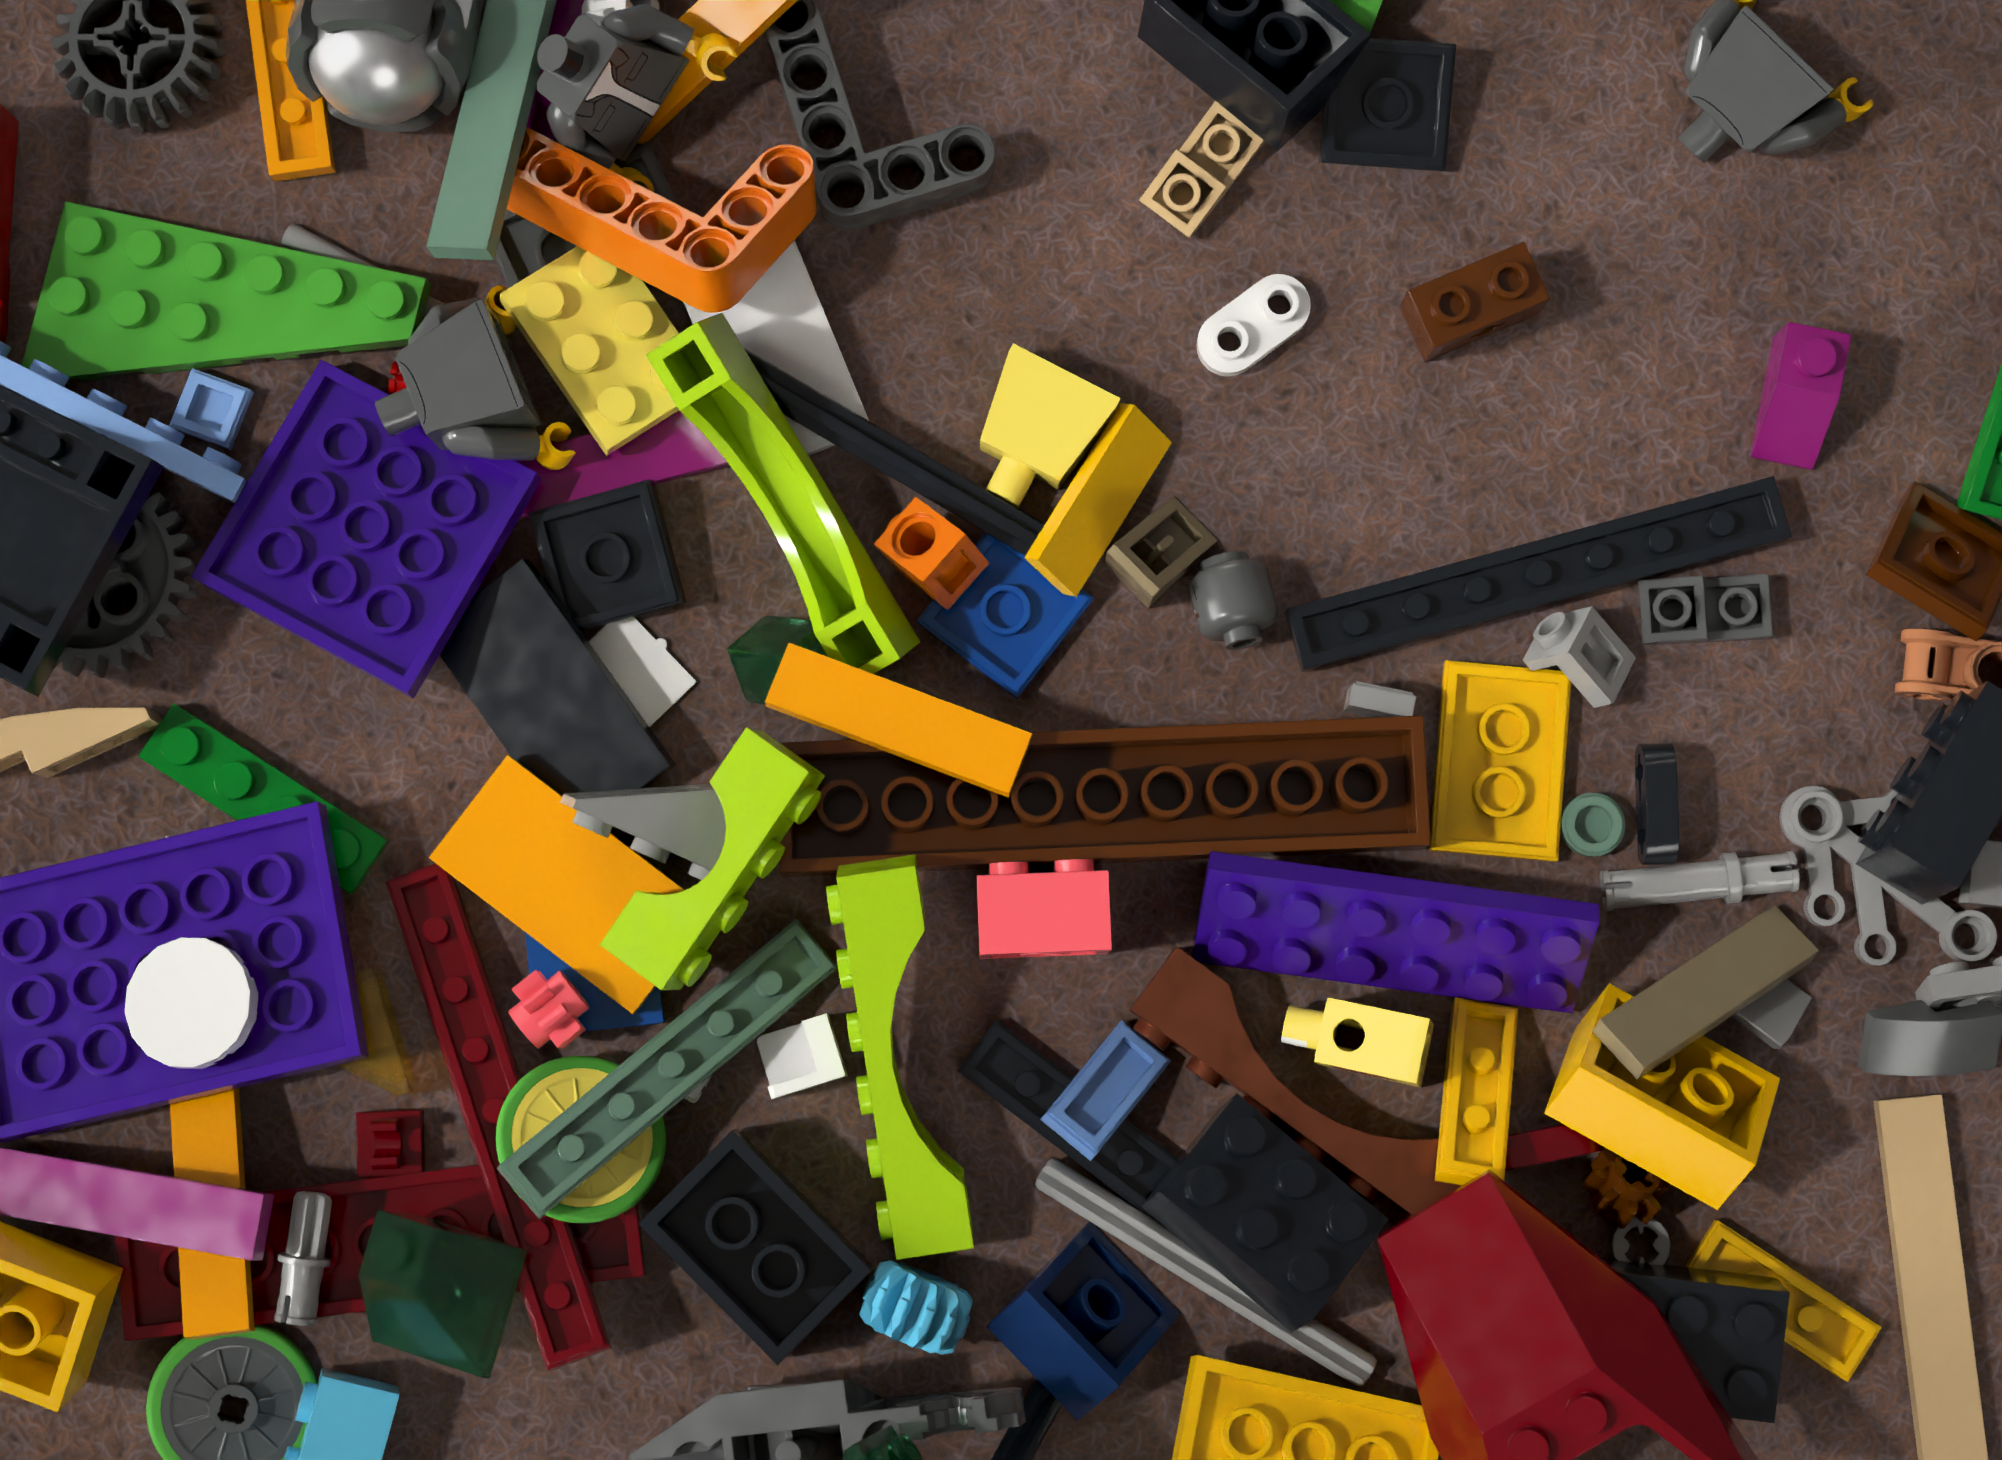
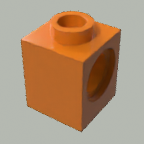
M917 497L889 522L885 532L874 543L877 549L901 575L946 610H949L989 564L987 559L963 531Z

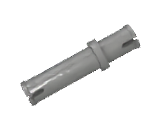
M1793 851L1738 858L1735 852L1722 853L1719 860L1611 872H1608V870L1600 871L1601 892L1605 891V897H1602L1603 909L1605 912L1613 911V909L1724 898L1726 904L1739 903L1742 901V896L1784 891L1798 892L1800 882L1799 869L1792 870V866L1797 865V859Z

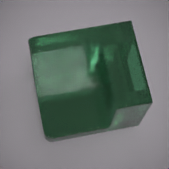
M765 616L727 648L742 692L748 702L765 704L766 697L788 643L827 656L814 634L811 620Z

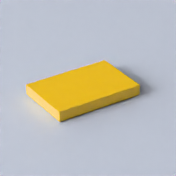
M1448 660L1443 662L1430 829L1431 845H1429V851L1547 862L1558 861L1571 681L1562 671L1547 669L1532 671L1525 667Z

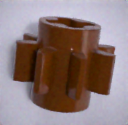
M1606 1148L1591 1163L1593 1171L1582 1184V1189L1591 1192L1590 1198L1594 1207L1593 1213L1600 1215L1610 1222L1617 1223L1620 1229H1624L1634 1216L1641 1222L1648 1224L1661 1209L1658 1201L1670 1188L1669 1184L1662 1181L1661 1178L1624 1159L1620 1155L1615 1157Z

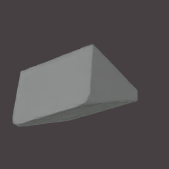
M1786 979L1731 1017L1771 1048L1781 1049L1793 1033L1812 997Z

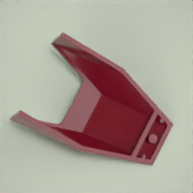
M1490 1169L1378 1236L1379 1248L1427 1427L1442 1460H1573L1634 1425H1645L1652 1428L1691 1460H1758L1657 1304Z

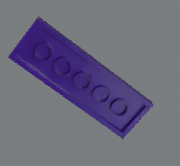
M1210 851L1194 935L1192 958L1199 963L1573 1014L1600 923L1599 904Z

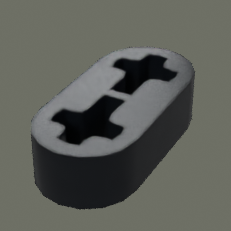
M1671 743L1638 744L1635 751L1638 858L1642 865L1675 864L1679 851L1678 783L1675 749Z

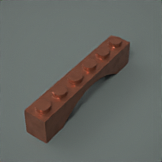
M1175 947L1129 1011L1140 1018L1133 1027L1136 1032L1163 1051L1170 1042L1177 1045L1192 1056L1185 1067L1215 1089L1218 1088L1223 1080L1244 1094L1242 1098L1271 1122L1277 1118L1296 1132L1293 1140L1320 1163L1323 1164L1329 1156L1349 1172L1343 1179V1182L1363 1198L1375 1204L1380 1195H1382L1400 1208L1401 1212L1395 1219L1398 1223H1401L1462 1186L1435 1181L1439 1138L1397 1139L1370 1135L1339 1124L1304 1104L1274 1076L1255 1051L1238 1017L1230 985L1179 947Z

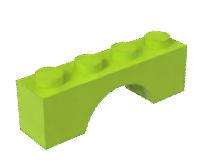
M746 727L710 780V784L721 801L726 822L725 842L715 866L699 883L682 892L662 894L658 892L635 891L600 943V946L660 990H681L684 984L688 987L692 986L707 969L712 959V955L707 950L719 932L727 933L743 916L748 906V900L743 897L757 876L761 879L765 878L780 861L785 851V847L780 842L794 822L798 825L803 823L816 808L822 795L817 788L826 775L764 731Z

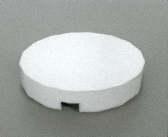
M181 937L157 946L138 964L127 986L125 1016L132 1038L147 1056L174 1068L204 1069L217 1064L214 1062L222 1060L227 1054H233L245 1043L257 1016L258 991L254 978L250 977L248 969L243 964L245 962L235 951L206 938Z

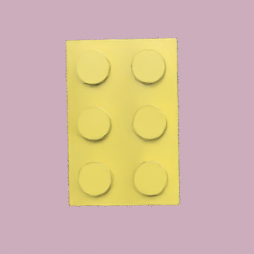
M577 246L500 293L501 304L606 456L679 411L646 356L647 353L679 333L643 280Z

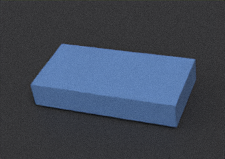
M1121 1020L1040 1120L1091 1161L1171 1060Z

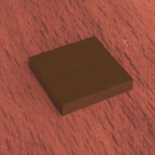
M1914 481L1900 500L1866 575L1977 642L1988 630L2002 597V533Z

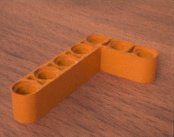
M526 127L507 210L589 251L591 254L698 310L716 313L728 310L736 305L814 219L817 213L814 161L806 150L795 145L771 147L762 153L708 213L701 217Z

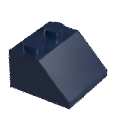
M1089 1221L1012 1297L986 1327L1078 1421L1124 1382L1181 1313Z

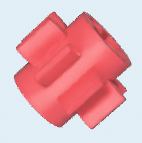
M535 970L512 988L520 1002L512 1007L508 1013L537 1049L550 1039L558 1049H563L586 1031L578 1017L590 1007L562 971L559 970L547 980L540 970Z

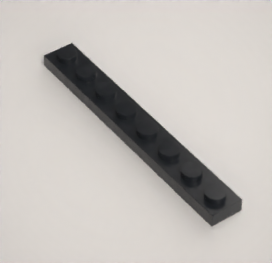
M1772 476L1286 608L1284 614L1302 673L1779 543L1791 538L1792 534L1775 478Z

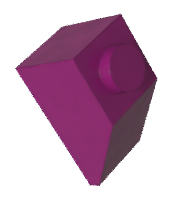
M1788 322L1773 336L1750 458L1813 470L1840 398L1851 334Z

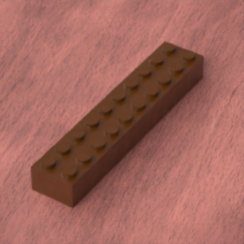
M1423 716L1030 732L1032 733V740L1009 798L856 740L781 743L826 775L817 788L822 795L814 811L803 823L798 825L794 822L780 842L785 847L783 856L779 861V873L783 877L837 875L838 866L914 854H916L918 872L989 869L990 863L1028 862L1029 867L1053 866L1055 865L1054 861L1071 859H1093L1094 864L1209 859L1210 851L1249 857L1413 851L1422 850L1431 845Z

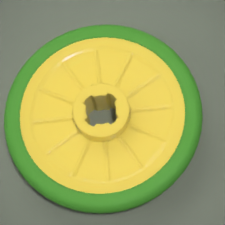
M567 1056L548 1061L527 1073L506 1097L498 1117L496 1150L499 1163L501 1164L619 1065L593 1056ZM663 1117L657 1120L545 1215L569 1223H594L616 1217L635 1206L655 1183L664 1161L666 1133Z

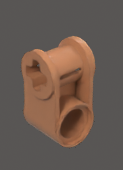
M1930 629L1902 630L1900 642L1906 645L1902 681L1895 684L1894 695L1934 702L1952 701L1960 691L1968 694L1983 684L1978 676V666L1981 659H1989L1996 662L2002 670V642L1982 639L1976 642L1971 638Z

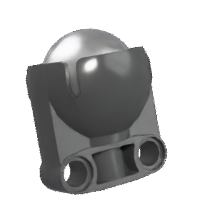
M296 0L287 34L285 53L288 69L301 93L312 102L324 96L327 100L330 114L350 125L380 132L418 131L433 125L442 113L446 116L449 115L462 100L470 74L485 0Z

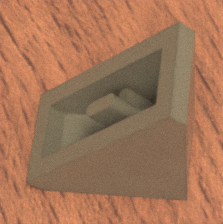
M1173 496L1114 543L1107 551L1104 565L1149 609L1218 540Z

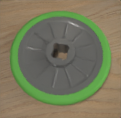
M262 1324L254 1325V1332L193 1340L181 1339L171 1348L158 1365L152 1377L147 1395L146 1415L148 1429L162 1459L284 1460L288 1446L300 1449L307 1423L295 1421L305 1381L318 1384L315 1372L302 1350L279 1331ZM230 1394L241 1399L245 1397L248 1400L243 1418L237 1419L227 1414L222 1415L220 1409L225 1395Z

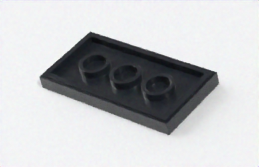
M521 559L472 598L441 651L440 657L512 758L562 796L564 793L646 788L676 765L530 559Z

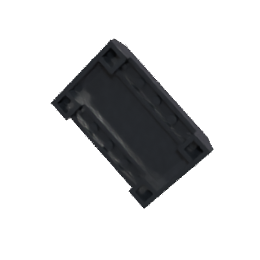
M1 386L0 678L39 697L164 466L103 434L99 435Z

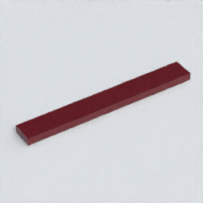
M435 863L385 881L547 1371H553L612 1349L571 1224L546 1215L539 1220L497 1170L500 1165L496 1150L498 1117L506 1097L522 1077L455 879Z

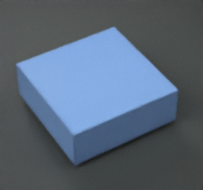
M192 368L169 427L186 435L232 450L254 392L246 387Z

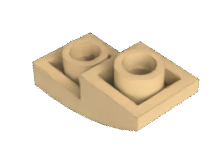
M1215 101L1180 150L1176 149L1139 201L1187 237L1191 238L1265 141Z

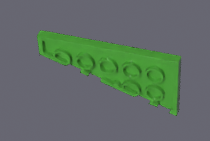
M65 201L22 366L29 369L33 360L36 359L69 376V379L84 381L105 379L104 376L133 372L154 374L190 370L192 368L199 369L243 364V360L274 357L276 360L300 358V354L334 350L345 353L407 346L409 338L423 321L432 284L423 277Z

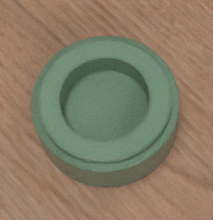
M1582 794L1572 799L1562 811L1561 837L1567 847L1578 855L1584 857L1605 855L1614 850L1624 836V814L1620 806L1604 794Z

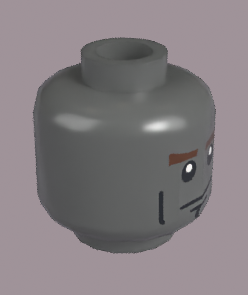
M1245 551L1225 552L1203 560L1199 564L1200 572L1191 578L1189 582V595L1200 634L1208 640L1224 642L1227 650L1244 649L1260 643L1263 640L1262 631L1269 628L1278 618V605L1267 566L1258 560L1249 559L1248 553Z

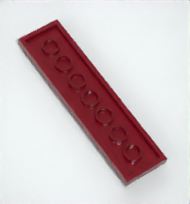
M479 1165L264 1192L274 1194L263 1260H250L254 1325L277 1322L274 1320L280 1293L283 1263L278 1261V1255L281 1252H286L294 1196L297 1192L302 1191L324 1193L332 1200L324 1257L330 1258L331 1261L330 1267H324L317 1317L521 1292ZM638 1203L626 1212L604 1221L570 1223L590 1283L646 1275ZM114 1236L117 1266L123 1268L119 1289L124 1340L133 1341L183 1334L178 1247Z

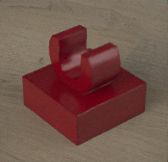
M424 1110L356 1112L357 1178L425 1172Z

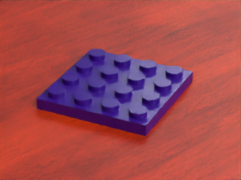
M320 360L191 577L199 584L414 699L542 479L537 472L514 460H492L455 455L449 450H441L426 435L421 424L390 436L384 428L375 406V401L388 396V394Z

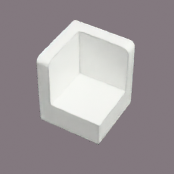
M827 1013L804 1020L800 1024L761 1035L757 1039V1045L770 1085L768 1090L771 1099L848 1076L831 1019Z

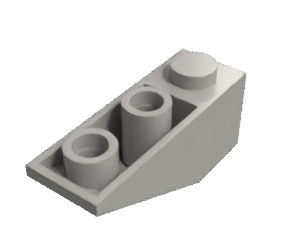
M708 784L564 793L560 803L577 810L572 821L573 823L606 838L609 837L612 828L616 827L635 836L630 848L664 864H666L670 853L691 861L692 864L687 874L700 880L704 879L713 869L724 846L726 835L724 810L715 790Z

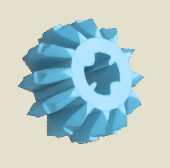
M890 1260L880 1262L873 1277L870 1276L862 1295L863 1303L859 1315L865 1324L873 1327L874 1331L883 1333L891 1337L892 1340L900 1341L912 1348L916 1347L929 1353L944 1355L953 1353L959 1340L963 1339L971 1317L969 1314L973 1299L966 1290L959 1288L957 1284L942 1279L938 1275H933L921 1268L911 1267L903 1262L897 1263Z

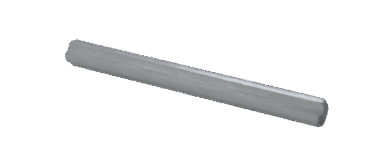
M1049 1159L1036 1178L1035 1185L1043 1193L1353 1385L1362 1387L1373 1373L1377 1360L1372 1354L1315 1319L1290 1332L1165 1226L1059 1160Z

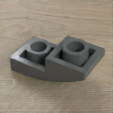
M1768 573L1706 579L1701 575L1638 581L1643 645L1773 639Z
M1917 1000L1866 1011L1858 1067L1865 1073L1896 1076H1941L1994 1069L1997 1064L2002 1035V1010L1991 1001L1935 1012L1923 1001Z

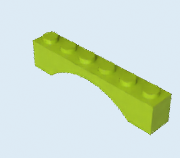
M719 313L696 322L647 353L648 360L679 411L721 453L764 514L797 579L808 609L814 634L827 656L874 674L899 660L920 643L919 638L724 314Z
M916 854L838 866L836 876L837 885L826 886L831 924H844L847 948L836 950L841 988L853 987L857 1012L846 1013L851 1051H864L867 1075L857 1076L856 1083L861 1114H873L877 1138L866 1139L871 1178H884L887 1200L876 1202L881 1240L893 1239L896 1260L973 1249L974 1232L964 1168L938 1145L919 1120L902 1086L893 1050L892 1017L896 992L907 961L925 931V912Z

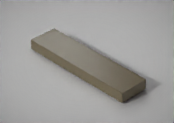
M1773 905L1602 1017L1592 1032L1638 1080L1810 964L1819 950L1776 905Z

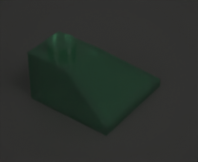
M378 1210L359 1271L372 1341L481 1378H490L527 1249L417 1214Z

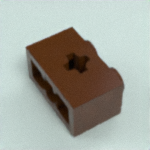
M1523 241L1408 290L1399 307L1424 362H1428L1538 315L1550 300V297Z

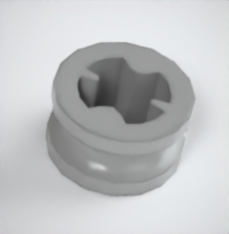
M1635 1216L1624 1229H1620L1618 1226L1614 1231L1611 1242L1613 1256L1616 1260L1631 1262L1625 1256L1630 1245L1624 1236L1633 1227H1635L1636 1232L1642 1234L1643 1227L1645 1226L1654 1233L1649 1244L1655 1251L1652 1258L1646 1262L1648 1264L1664 1265L1669 1257L1671 1246L1667 1231L1662 1224L1654 1219L1645 1224ZM1638 1255L1636 1261L1645 1263L1644 1258Z

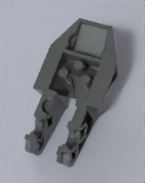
M848 1379L804 1384L751 1385L741 1391L715 1395L631 1453L629 1460H852L851 1453L868 1443L903 1439L907 1441L922 1440L932 1435L963 1430H975L976 1434L999 1431L1002 1428L1019 1427L1026 1423L1022 1389L1017 1387L881 1398V1396Z

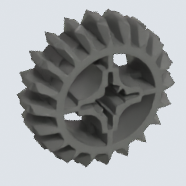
M68 0L76 9L74 14H56V23L67 32L66 34L51 38L52 48L58 54L63 55L62 58L54 63V67L61 78L69 79L65 85V91L73 100L83 99L82 109L92 118H96L104 113V121L112 128L118 129L127 118L129 125L135 132L143 133L148 122L147 114H151L153 120L161 129H168L170 118L166 110L174 107L182 117L191 118V107L185 101L191 93L199 100L209 101L210 93L200 82L201 78L204 77L209 80L221 79L222 71L217 64L209 59L226 55L225 45L220 39L214 37L222 31L223 25L217 15L208 14L213 6L210 0ZM150 3L166 6L179 13L184 23L185 34H173L169 28L155 27V18L150 13ZM122 9L121 16L114 24L100 28L113 13ZM143 33L149 43H143L138 46L139 37H142ZM138 46L137 54L133 57L127 49ZM92 57H104L108 63L121 64V74L127 80V88H116L100 81L95 74ZM177 63L166 77L153 84L159 69L165 65Z

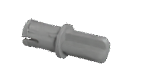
M302 1191L297 1192L294 1196L286 1252H281L278 1255V1261L283 1263L280 1293L274 1320L282 1323L286 1321V1324L313 1326L317 1323L318 1298L324 1267H330L331 1261L330 1258L324 1257L332 1200L324 1193Z

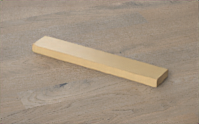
M1942 1094L1874 1100L1918 1460H1988Z

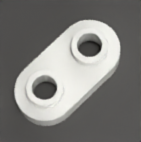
M1284 274L1269 275L1251 286L1209 317L1202 325L1196 345L1202 364L1209 371L1220 376H1236L1247 371L1303 328L1311 307L1310 297L1306 288L1297 279ZM1276 295L1283 296L1289 301L1291 309L1285 314H1276L1270 310L1268 300ZM1225 332L1234 333L1240 339L1241 346L1235 351H1225L1218 344L1217 338L1219 335Z

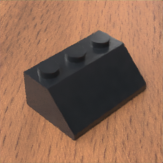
M1144 0L1137 37L1278 152L1319 113L1369 42L1371 33L1330 0Z

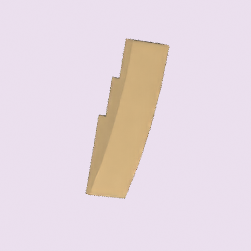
M145 707L73 708L0 719V772L26 761L32 774L49 778L155 730L162 719L158 713Z

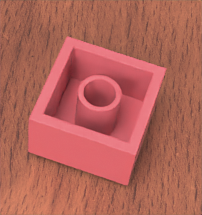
M1093 859L1054 861L1053 873H1029L1028 862L990 863L989 875H977L980 959L1108 954L1112 950L1108 870L1094 871Z

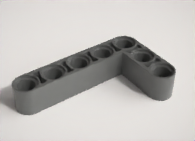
M798 0L786 11H796L808 18L807 23L801 29L794 32H786L775 26V21L764 32L800 146L811 155L814 161L816 195L820 210L826 221L835 228L854 230L976 193L985 188L992 180L995 170L994 142L985 130L972 124L956 125L864 154L816 0ZM806 69L819 70L826 75L825 82L815 90L806 91L799 89L793 82L795 77ZM824 127H834L845 134V138L839 146L826 150L818 148L813 144L812 138L818 130ZM968 148L976 150L984 159L979 168L965 172L958 170L951 164L950 158L955 152ZM902 167H912L919 170L923 174L924 179L914 189L903 190L894 186L890 181V177L896 170ZM843 185H852L859 188L864 196L858 205L844 209L837 207L830 201L831 194L835 189Z

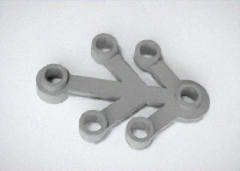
M1806 786L1795 790L1784 800L1780 809V826L1784 835L1791 843L1803 848L1809 894L1804 901L1803 910L1809 922L1819 927L1832 926L1838 923L1845 913L1844 899L1834 890L1831 850L1851 866L1860 934L1854 943V950L1857 958L1862 963L1868 966H1882L1889 963L1896 953V941L1887 929L1882 889L1939 933L1940 946L1950 958L1960 962L1978 961L1987 957L1993 951L1997 941V931L1994 923L1986 914L1977 910L1955 912L1939 898L1921 905L1856 865L1866 846L1858 842L1859 836L1849 830L1847 826L1867 823L1878 809L1885 812L1890 806L1891 800L1897 796V792L1891 790L1883 797L1840 802L1826 788ZM1807 806H1813L1821 812L1822 823L1816 830L1807 829L1801 822V813ZM1820 895L1828 896L1835 904V912L1828 920L1819 918L1814 911V902ZM1961 924L1971 927L1975 934L1974 943L1968 949L1958 946L1954 939V932ZM1871 935L1880 936L1886 944L1885 954L1880 959L1869 957L1865 951V942Z

